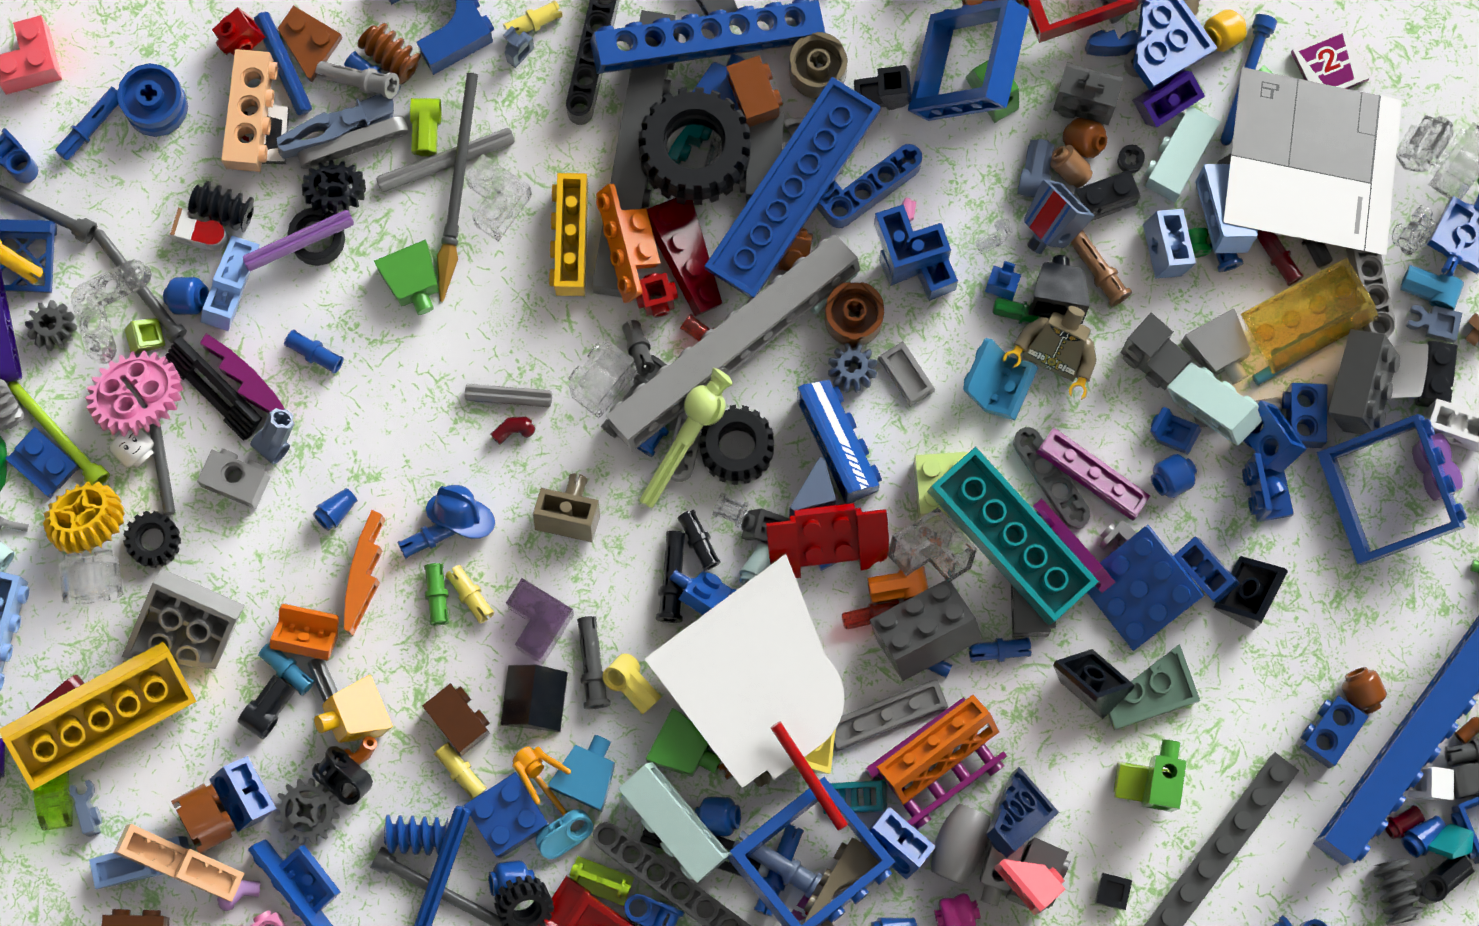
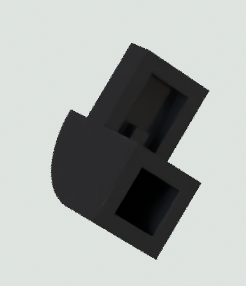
M906 65L877 69V77L854 80V91L876 103L881 108L886 107L888 110L898 109L908 105L912 100L910 71Z

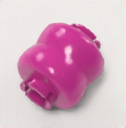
M966 893L959 894L954 898H942L939 901V910H934L936 922H938L937 926H976V919H981L977 901H971Z

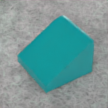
M1448 824L1429 844L1428 850L1450 859L1472 853L1473 831L1454 824Z

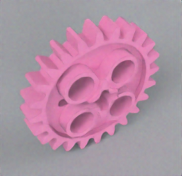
M133 351L130 353L129 359L126 360L124 356L119 355V362L116 364L111 360L108 361L110 368L108 370L100 368L99 371L102 376L92 377L95 385L87 387L90 393L89 396L85 397L89 404L87 409L95 424H99L103 431L109 429L112 435L120 431L124 437L129 430H132L134 435L138 436L139 429L144 428L148 433L150 432L151 424L160 427L159 419L161 417L170 419L167 411L177 410L174 401L182 399L179 392L183 390L180 383L181 377L172 362L169 363L165 356L159 358L156 352L149 357L146 351H143L139 357H136ZM122 379H127L147 408L143 409Z

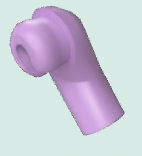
M241 880L232 902L220 897L217 898L219 907L224 911H229L234 908V905L242 896L259 897L260 881Z

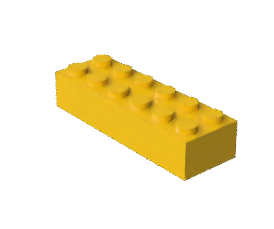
M163 641L0 728V735L32 791L197 701L170 650Z

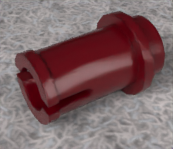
M1412 805L1396 817H1388L1387 821L1389 823L1385 831L1391 839H1401L1407 830L1423 823L1425 818L1421 810L1416 805Z

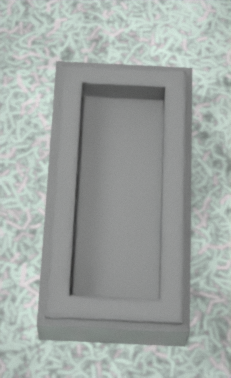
M904 341L878 356L879 361L910 407L935 392L934 386Z

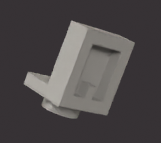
M1123 520L1117 526L1111 523L1100 535L1104 540L1099 547L1104 550L1114 538L1119 541L1117 545L1120 547L1134 536L1136 532Z

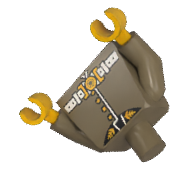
M1069 306L1065 315L1053 312L1049 318L1040 317L1026 325L1014 342V349L1003 355V362L1009 354H1014L1017 357V362L1012 368L1020 365V354L1024 352L1023 358L1072 382L1077 378V382L1069 387V395L1072 396L1075 387H1082L1084 391L1081 400H1083L1087 396L1085 384L1090 381L1097 361L1094 342L1089 338L1091 330L1080 324L1085 315L1084 311L1078 307Z

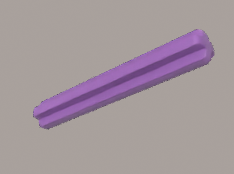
M344 210L244 255V264L249 271H253L354 225V221L350 212Z

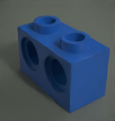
M1291 383L1287 391H1283L1282 409H1286V420L1306 448H1322L1327 443L1328 384ZM1304 395L1308 397L1311 403L1310 407L1301 406L1298 403L1297 396ZM1305 424L1308 426L1310 435H1301L1297 430V425Z
M1261 400L1258 403V412L1262 422L1243 441L1253 448L1256 453L1261 454L1263 467L1266 470L1272 469L1282 473L1307 448L1276 405Z
M1339 695L1332 699V701L1329 699L1324 701L1317 711V714L1321 716L1315 725L1310 723L1300 736L1304 741L1299 748L1329 769L1337 764L1369 717ZM1334 711H1340L1346 716V724L1344 726L1334 722ZM1318 735L1327 737L1330 743L1328 750H1322L1317 746L1316 738Z
M248 756L223 766L209 779L237 832L263 821L277 809Z
M890 807L869 828V831L895 861L892 868L906 880L921 867L936 847Z

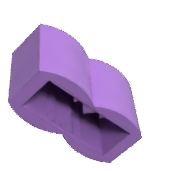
M1437 433L1431 437L1435 447L1439 446L1445 457L1446 463L1442 464L1445 475L1450 474L1456 487V491L1453 492L1454 495L1463 487L1462 475L1457 465L1451 460L1452 452L1449 442L1443 434ZM1419 440L1412 448L1413 460L1417 468L1424 474L1423 483L1427 494L1433 501L1442 499L1422 443Z

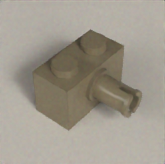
M577 473L570 474L565 493L541 488L533 511L535 530L593 542L600 519L599 500L582 497L588 481L587 478L579 474L577 481Z

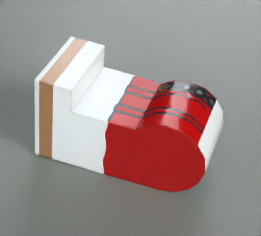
M176 208L169 231V236L173 242L210 251H220L226 247L228 235L219 222L214 220L206 222L194 220L189 210Z

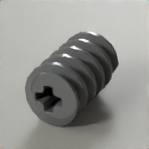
M1399 859L1374 865L1381 866V869L1374 873V877L1384 879V881L1377 885V889L1387 891L1386 894L1380 897V901L1390 903L1389 906L1383 909V913L1394 916L1386 921L1387 926L1418 920L1416 916L1423 912L1422 907L1413 906V903L1418 901L1420 896L1410 894V891L1416 888L1417 884L1407 882V879L1413 876L1414 872L1403 869V867L1411 863L1410 859Z

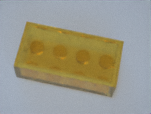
M1347 257L1241 313L1246 330L1272 374L1348 335L1350 329L1358 330L1379 319L1374 301Z

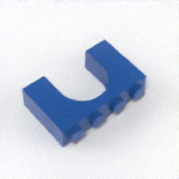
M389 0V2L391 3V5L399 1V0ZM455 0L456 10L452 19L444 27L417 41L419 52L433 75L493 42L491 32L494 30V27L487 15L482 17L477 10L480 7L478 0Z

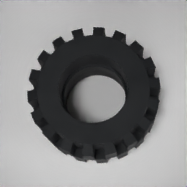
M730 405V409L725 410L723 417L717 423L711 426L703 425L700 436V453L705 468H709V473L713 477L717 475L719 481L725 483L726 480H729L733 485H738V481H744V484L750 483L752 478L758 479L762 476V471L768 469L774 454L773 431L769 427L768 420L765 417L762 419L760 412L755 409L753 412L749 411L748 406L742 405V409H738L736 405ZM731 431H743L753 438L755 447L749 456L743 459H731L720 451L719 442L721 438Z

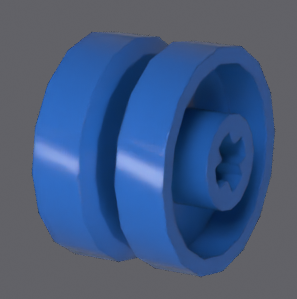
M151 63L136 66L127 72L119 83L117 92L119 107L132 127L143 135L152 137L169 135L178 129L185 120L188 111L186 93L173 72L164 66Z

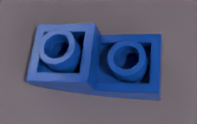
M1115 29L1108 32L1105 30L1097 31L1090 35L1085 46L1086 54L1094 56L1127 55L1132 49L1136 48L1137 31L1131 30L1126 32L1120 39Z

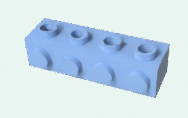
M0 572V691L5 679V675L2 673L5 662H9L13 652V645L11 644L13 633L18 632L21 624V616L19 615L21 605L27 602L30 591L27 586L28 582L22 577Z

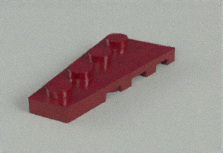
M676 198L648 208L647 213L654 239L694 316L696 317L720 306L722 300L715 276L704 268L710 258L693 200H686L684 205L677 203Z

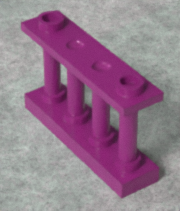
M963 697L866 767L865 772L870 779L874 780L876 777H879L880 780H883L884 777L879 773L877 766L966 699ZM983 744L975 752L985 765L970 775L963 764L959 762L951 770L960 783L946 793L937 780L934 781L927 788L936 801L923 810L919 808L913 798L903 805L912 817L907 822L917 830L932 820L929 814L985 773H988L991 777L1005 766L1002 761L1007 757L1006 753L1003 751L994 757L988 747ZM885 780V782L888 784V786L891 788V790H892L893 793L895 794V792H894V790L892 789V787L890 786V784Z

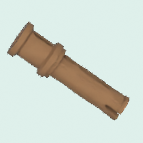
M1082 230L1071 241V245L1095 277V286L1103 290L1110 300L1108 304L1110 307H1114L1127 299L1132 294V290L1124 286L1117 276L1118 271L1116 268L1108 266Z

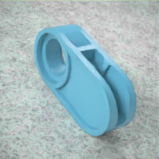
M574 809L542 829L536 836L535 843L543 857L555 859L587 839L591 835L594 825L584 810ZM584 820V825L581 829L577 831L570 830L571 825L575 821Z

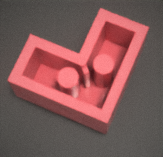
M42 15L14 22L19 49L0 54V87L5 94L62 80L50 29Z

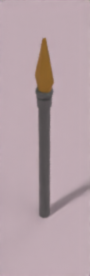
M467 73L447 223L443 232L445 237L441 239L442 246L437 254L440 302H443L458 262L456 249L458 240L456 238H458L459 232L458 220L478 74Z

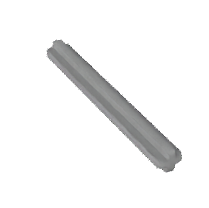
M505 128L470 141L467 161L513 144L515 140L510 128ZM457 147L377 176L376 180L380 190L386 192L453 167Z

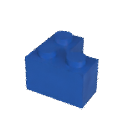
M904 204L875 213L874 225L892 277L949 260L951 248L942 223L913 231Z
M880 251L879 261L890 286L918 276L929 301L953 292L957 288L958 279L949 260L892 277L884 251Z

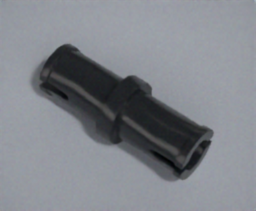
M695 510L686 511L678 516L677 519L689 539L687 544L689 548L694 549L703 570H710L719 565L721 561L718 559L709 541L711 537L708 532L704 531Z

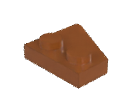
M294 5L278 27L279 33L310 82H313L316 78L317 73H315L317 64L320 61L327 62L343 38L339 32Z

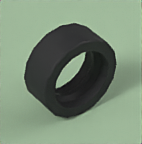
M312 208L304 209L296 214L290 222L287 236L301 230L309 222L322 221L334 214L328 211L326 215H323L322 208L315 211ZM344 230L333 234L334 237L331 245L322 252L313 253L302 248L294 253L298 259L309 265L320 266L329 264L340 255L344 248Z

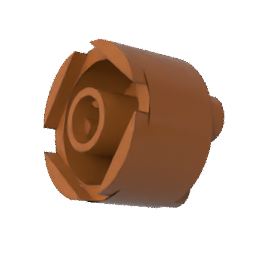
M846 282L837 286L830 293L825 307V326L830 336L842 345L849 343L851 348H856L858 343L862 344V346L866 345L876 338L882 328L884 319V304L879 292L871 285L863 282ZM849 311H851L852 313H856L858 311L860 312V315L858 318L856 316L850 317Z
M203 783L171 801L174 808L181 806L176 811L194 846L199 843L201 844L196 847L198 853L202 854L233 837L231 832L235 831V826L227 811L220 813L217 807L221 804L220 798L212 784L206 787Z

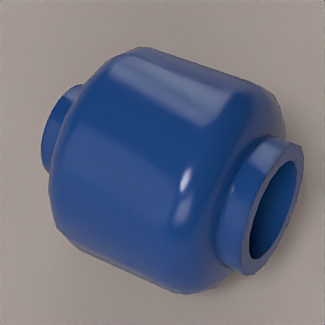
M175 277L169 281L164 289L163 300L173 314L197 315L202 312L209 290L197 277Z
M1173 454L1155 464L1153 474L1151 475V482L1161 496L1166 495L1169 498H1175L1193 488L1197 469L1191 459H1185L1179 454Z
M706 797L703 799L700 807L695 809L697 816L714 836H730L735 829L740 827V806L735 805L734 800L730 797Z
M519 860L496 864L488 876L491 895H500L498 889L501 886L507 888L506 882L508 880L515 883V877L521 876L522 880H525V876L529 875L534 880L533 870H528L526 864Z

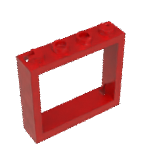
M1022 0L1024 6L1029 9L1028 16L1039 43L1137 10L1139 0H1119L1049 24L1040 0Z

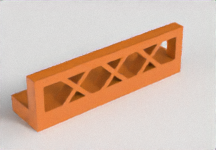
M971 695L877 766V769L904 805L998 734L999 730L991 713L974 695ZM987 724L988 727H987L985 730H983L981 733H979L978 735H976L977 732H978V730H980L982 727H984V726ZM960 744H962L961 747H960V749H958L956 752L952 753L953 750H954L957 746H959ZM937 763L936 767L928 771L933 764ZM913 781L911 786L902 791L904 786Z

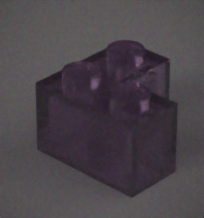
M521 578L506 602L509 610L529 621L516 641L515 646L517 650L543 665L575 614L572 608Z

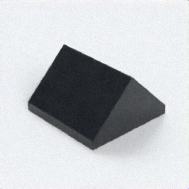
M1240 556L1231 572L1240 584L1219 603H1215L1213 608L1255 630L1262 623L1288 570Z
M1093 649L1056 660L1053 664L1060 683L1102 719L1135 686Z
M536 664L508 665L500 725L561 732L568 672Z

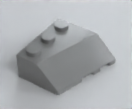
M161 569L151 585L122 657L133 658V656H137L164 641L174 660L180 665L216 669L245 605Z

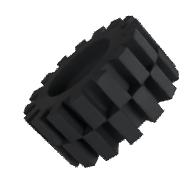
M145 511L142 516L137 514L134 516L135 521L133 523L128 522V531L124 530L123 535L126 537V540H123L127 548L126 551L136 562L145 567L148 565L151 568H157L156 565H167L166 561H172L175 558L173 556L174 553H178L180 550L178 544H181L179 529L168 516L162 515L157 511H153V513ZM149 529H158L163 534V543L155 550H147L141 543L142 535Z
M526 875L525 880H522L521 876L515 877V883L508 880L506 882L507 888L501 886L498 889L500 895H495L496 903H494V907L502 926H545L544 919L550 921L552 917L550 912H554L553 901L544 882L541 883L539 878L535 877L533 880L531 876ZM526 900H534L526 909L514 910L519 903Z

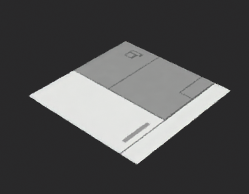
M1242 67L1224 223L1386 255L1402 101Z

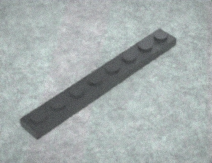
M1276 752L1270 756L1144 926H1184L1297 775L1299 770Z

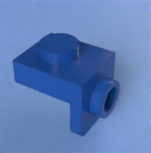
M1163 407L1160 413L1153 418L1150 432L1157 443L1188 455L1202 429L1198 424L1174 416L1169 408Z

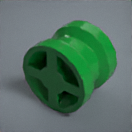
M1193 228L1188 230L1194 257L1200 258L1209 255L1212 252V248L1207 243L1208 229Z

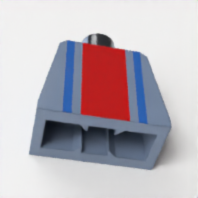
M1043 179L1024 217V223L1034 232L1027 246L1038 254H1042L1047 245L1065 248L1088 225L1095 215L1061 182Z

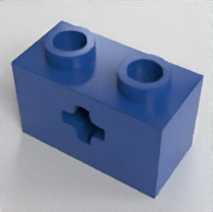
M1196 536L1173 555L1204 592L1216 603H1219L1240 584L1203 541Z

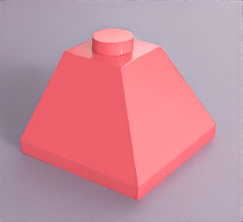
M1003 859L994 867L1034 915L1045 909L1065 890L1062 885L1065 880L1053 867L1048 869L1045 865L1006 859Z

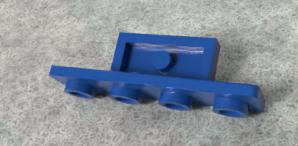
M266 839L248 848L254 862L264 870L271 879L273 887L284 896L290 904L292 912L299 916L306 926H333L321 910L336 898L341 891L305 845L298 847L284 861Z

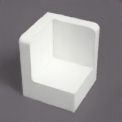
M1439 767L1422 769L1424 775L1421 778V791H1408V798L1428 801L1454 800V770Z

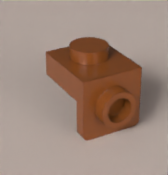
M805 228L801 229L779 262L778 270L789 271L799 258L810 254L813 240L812 233H807L808 230Z

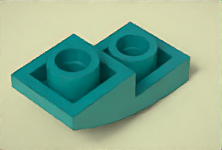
M687 125L668 152L669 157L679 165L681 161L686 162L692 149L691 145L700 148L703 139L708 141L712 129L703 125Z

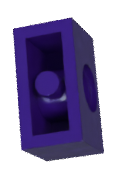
M1184 70L1150 91L1148 89L1132 101L1145 124L1157 128L1204 98L1205 95L1193 73Z

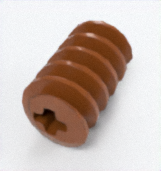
M386 23L378 27L375 25L369 27L360 36L357 43L358 48L365 49L364 52L367 56H373V61L376 64H381V68L384 71L397 74L399 84H404L415 73L421 54L416 53L410 56L413 50L411 45L402 49L405 42L403 38H399L394 42L396 32L392 30L385 34L388 28Z

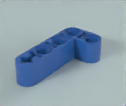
M912 144L901 146L843 190L834 180L829 187V192L823 196L816 208L832 227L844 228L919 172L922 163L921 150ZM904 158H906L907 160L914 159L913 164H911L909 161L903 164ZM882 173H888L893 177V180L885 183L879 180L878 176ZM859 190H865L870 194V197L862 200L856 197L855 193ZM836 207H843L846 209L847 214L838 217L833 214L832 210Z

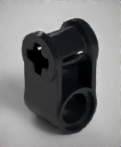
M337 746L329 747L321 763L315 764L312 768V775L315 780L324 785L340 802L346 805L357 803L372 787L373 780L371 775L351 759L343 749Z

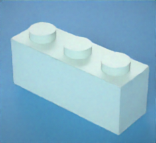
M1192 106L1187 109L1185 114L1179 113L1172 125L1176 129L1171 138L1166 136L1158 149L1162 153L1158 162L1152 160L1144 174L1149 177L1145 187L1176 203L1214 136L1220 121Z
M1190 362L1167 386L1175 404L1237 446L1262 422L1258 412L1259 406L1255 400L1247 395L1243 397L1238 394L1236 389L1227 381L1220 382L1217 380L1214 374L1206 367L1199 368Z

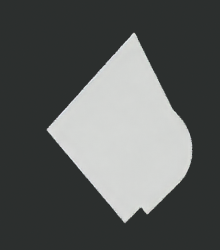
M786 554L644 658L741 788H744L766 770L775 780L794 765L770 729L775 723L781 721L805 757L832 735L843 713L844 689L840 675L824 653Z

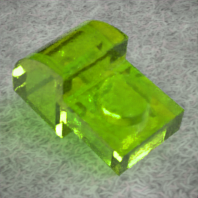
M69 771L33 790L36 815L42 831L73 826V802L69 792Z

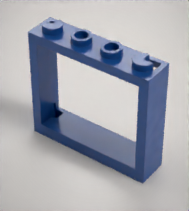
M1016 0L983 1L982 4L963 5L962 8L945 9L943 12L930 14L908 111L927 121L1007 108L1029 9L1017 3ZM997 21L983 86L939 94L953 30Z
M1416 414L1316 452L1356 562L1359 565H1366L1465 528L1463 521L1467 519L1462 504H1456L1453 492L1456 491V487L1451 475H1445L1442 464L1446 463L1441 448L1439 446L1435 447L1431 436L1435 435V431L1429 418L1424 419V416ZM1416 429L1451 522L1371 551L1337 458Z
M825 777L819 781L843 815L848 826L879 863L804 924L801 925L747 858L818 802L809 788L731 849L727 857L782 926H821L827 920L833 923L846 912L843 909L844 906L851 901L857 904L869 894L867 888L875 881L880 885L893 874L890 871L895 863L893 858Z

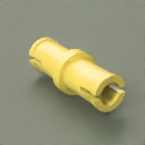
M554 0L534 11L532 9L525 11V15L503 23L504 30H508L513 26L516 33L520 36L523 31L526 33L531 30L536 32L540 30V26L561 18L563 15L561 11H558L560 7Z
M457 565L453 567L452 570L454 572L448 571L445 577L460 595L458 599L461 603H466L479 624L484 623L488 620L486 616L491 618L495 612L480 594V587L472 583L462 569V566Z
M449 742L434 753L435 757L451 773L449 777L452 781L456 780L470 796L471 800L487 789L471 771L470 763L468 761L464 762Z

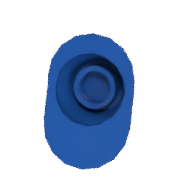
M462 485L441 486L438 489L437 495L433 496L426 506L427 516L433 523L470 539H480L488 536L495 526V518L490 509L476 501L472 492Z

